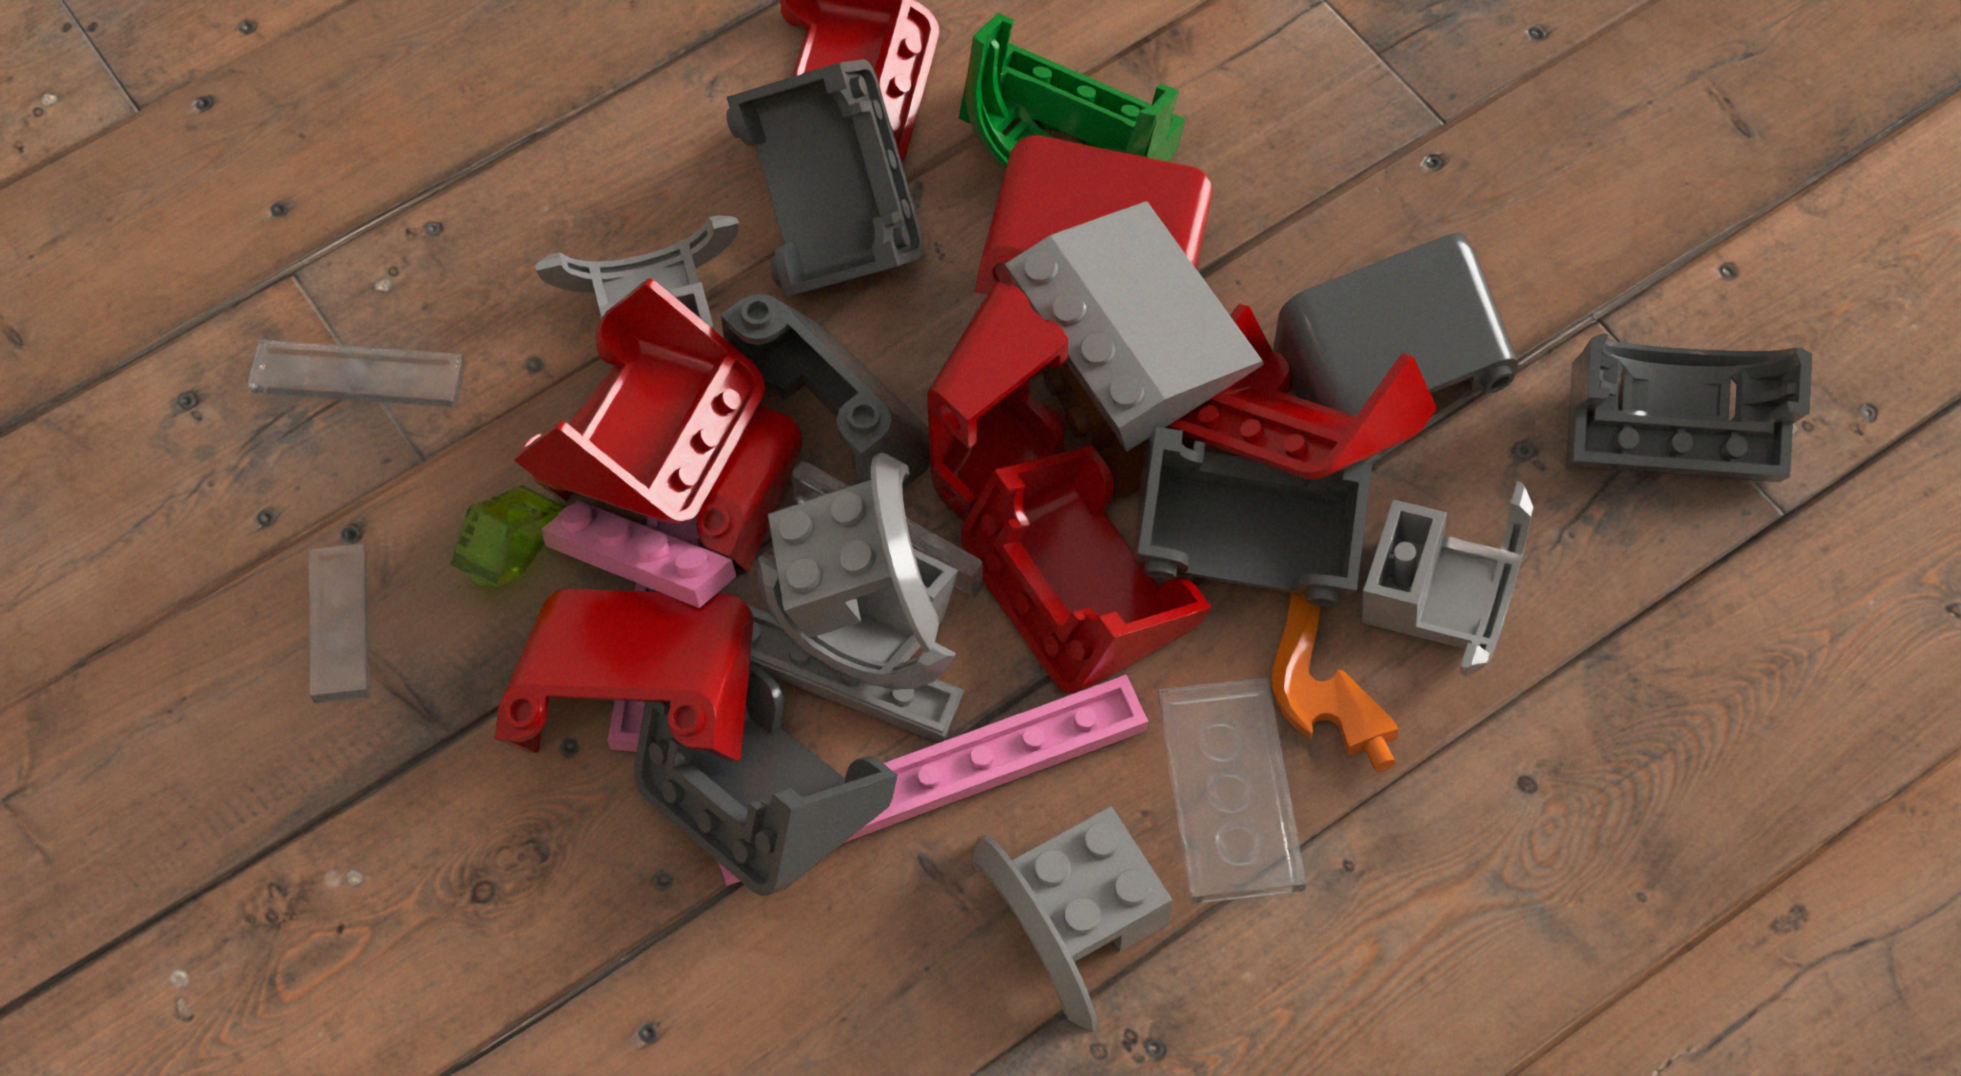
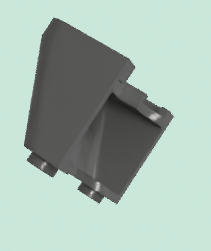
M867 60L839 62L726 97L729 105L726 113L729 129L735 138H741L746 145H756L784 244L776 248L775 257L770 261V269L776 285L782 287L784 297L897 267L923 256L922 233L877 76Z
M1461 233L1445 235L1296 294L1283 305L1279 312L1273 351L1281 353L1290 365L1292 372L1291 389L1296 397L1353 416L1358 415L1402 353L1414 356L1430 394L1466 379L1475 391L1486 390L1488 393H1495L1507 387L1514 380L1518 368L1517 357L1475 251Z
M765 294L749 295L720 314L724 339L758 367L763 376L765 387L776 389L778 394L785 400L805 385L837 417L838 434L854 451L851 460L857 477L852 486L871 480L872 458L881 452L892 456L908 466L909 476L902 482V489L930 467L928 427L825 327L776 298Z
M1155 427L1144 447L1134 562L1144 567V575L1156 579L1171 580L1175 579L1177 574L1307 595L1306 601L1308 603L1325 607L1338 606L1340 599L1348 598L1357 591L1372 463L1360 461L1320 479H1305L1245 457L1205 451L1206 443L1195 441L1192 447L1188 449L1182 444L1183 431Z
M750 663L740 762H728L706 750L691 749L680 744L673 737L669 728L668 712L670 710V703L645 702L634 774L641 794L652 806L749 889L760 896H767L788 888L886 810L892 801L898 775L881 761L870 756L853 761L849 765L846 777L841 776L781 728L785 707L784 692L781 686L768 673L755 663Z

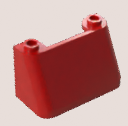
M1093 445L995 469L966 517L961 529L962 547L968 560L1050 678L1061 691L1068 694L1077 693L1096 686L1189 633L1201 624L1212 608L1197 586L1189 579L1178 577L1167 580L1159 588L1152 577L1143 574L1144 567L1134 562L1133 551L1104 513L1114 494L1115 481L1113 473Z

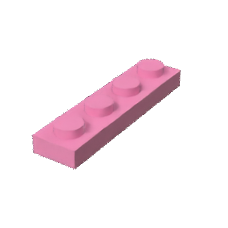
M579 500L563 509L556 518L540 529L546 547L698 608L703 606L737 577L733 561L730 558Z

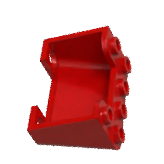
M1000 282L994 283L927 393L931 481L942 501L963 522L995 469L1062 453L1065 446L1063 434L1065 424L1061 416L1051 406H1042L1029 394V378L1046 365L1058 368L1066 362L1068 358L1067 336L1056 322L1051 319L1045 321L1031 308L1027 297L1018 287L1014 285L1006 286Z

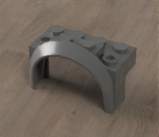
M1608 334L1595 336L1589 340L1583 352L1572 362L1566 467L1782 482L1789 478L1791 473L1793 423L1810 414L1812 353L1798 347L1773 351L1671 348L1608 340ZM1621 375V380H1620V398H1619V409H1618L1617 406H1618L1619 376ZM1732 379L1736 384L1735 416L1729 421L1730 384Z

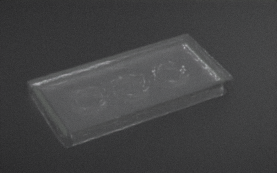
M1269 678L1159 689L1158 703L1191 904L1305 891L1306 878Z

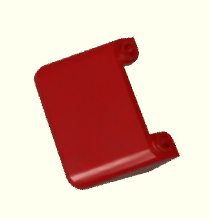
M780 0L781 14L785 21L790 25L802 26L806 29L792 77L839 62L867 60L877 76L902 162L907 154L939 36V27L934 15L915 0Z
M1041 135L1027 136L1018 141L1011 150L979 264L974 292L987 295L996 282L1003 283L1006 286L1013 285L1005 264L1048 236L1146 201L1197 270L1213 194L1211 181L1205 172L1190 165Z
M648 278L607 310L596 328L598 355L604 362L616 365L620 370L582 433L577 432L565 421H559L543 434L535 435L526 441L517 453L514 461L542 482L663 522L680 525L695 517L702 507L764 395L765 383L760 370L751 360L654 279Z
M1240 303L1230 314V317L1262 359L1263 365L1167 427L1183 431L1182 436L1204 442L1305 479H1320L1412 439L1421 432L1437 407L1414 356L1405 353L1399 356L1357 416L1287 394L1292 386V372L1289 363L1281 353L1272 351L1250 306Z
M615 365L568 423L580 434L619 372L620 368ZM761 405L757 406L697 516L696 530L700 541L711 551L732 559L733 565L746 572H749L769 526L768 514L775 512L802 448L801 430L789 416ZM534 478L536 483L559 499L567 501L572 491Z
M562 589L554 592L544 601L500 701L495 739L527 753H538L541 730L547 720L549 698L670 703V710L668 712L669 728L673 737L680 744L691 749L706 750L728 762H740L754 623L750 607L735 595L719 593L698 608L661 592Z

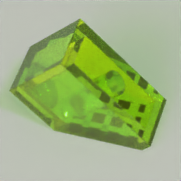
M523 485L469 506L450 565L468 573V578L472 582L484 587L497 588L521 577L545 545L540 529L556 518L566 507Z

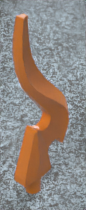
M1291 593L1287 622L1274 661L1271 677L1272 692L1279 709L1290 724L1309 740L1312 739V726L1316 722L1322 720L1332 721L1340 730L1343 746L1348 757L1365 751L1375 772H1383L1390 769L1396 761L1386 743L1397 739L1399 728L1395 721L1343 670L1338 669L1333 677L1327 681H1317L1310 675L1309 667L1321 606L1308 603L1306 601L1307 595Z

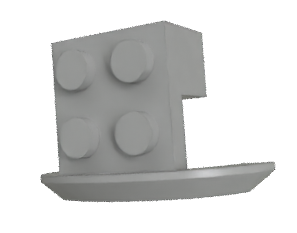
M716 215L708 217L704 225L685 240L664 249L636 257L591 262L569 258L558 252L540 260L535 265V269L541 280L551 286L568 291L595 292L601 318L607 310L646 279L652 278L714 329L702 282H699L696 268L718 256L732 243L738 234L739 221L733 216Z
M878 453L872 458L871 480L768 514L784 612L809 639L861 622L857 598L894 586L916 640L925 653L932 650L939 621L923 584L907 526L902 482L909 476L906 464L886 453Z
M1516 482L1501 549L1446 536L1447 512L1393 499L1364 586L1362 623L1466 649L1460 666V675L1468 677L1488 665L1494 654L1508 611L1533 512V506L1524 484Z
M913 548L923 584L937 613L940 624L944 620L958 570ZM762 555L758 558L757 577L762 596L772 616L785 633L809 655L838 673L868 685L900 690L914 689L934 682L949 669L956 653L937 643H934L931 651L926 653L923 651L921 656L909 660L921 646L909 626L894 586L857 598L861 622L809 639L784 612L776 562Z
M1112 806L1013 860L995 840L988 835L980 836L976 842L971 861L976 871L984 874L993 883L1021 924L1052 981L1062 1010L1068 1020L1092 1032L1097 1030L1096 1013L1075 961L1111 941L1115 943L1121 952L1169 925L1173 899Z

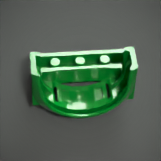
M997 13L973 35L968 72L958 119L972 125L979 142L987 154L1004 172L1011 150L1018 141L1031 135L1054 138L1040 128L1033 120L1040 121L1049 130L1063 131L1084 140L1085 144L1165 161H1169L1177 152L1186 120L1173 114L1179 90L1165 84L1158 85L1152 104L1009 43L1014 19ZM1015 118H1022L1021 121L1006 136H1004L1002 131Z

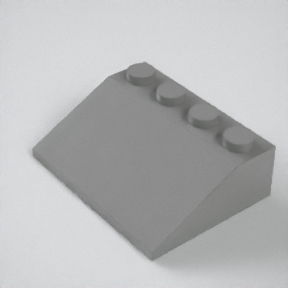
M1147 201L1052 234L1005 264L1013 285L1024 293L1031 308L1045 321L1051 319L1056 322L1066 334L1068 339V358L1065 363L1127 452L1150 438L1156 426L1167 427L1263 365L1262 359Z

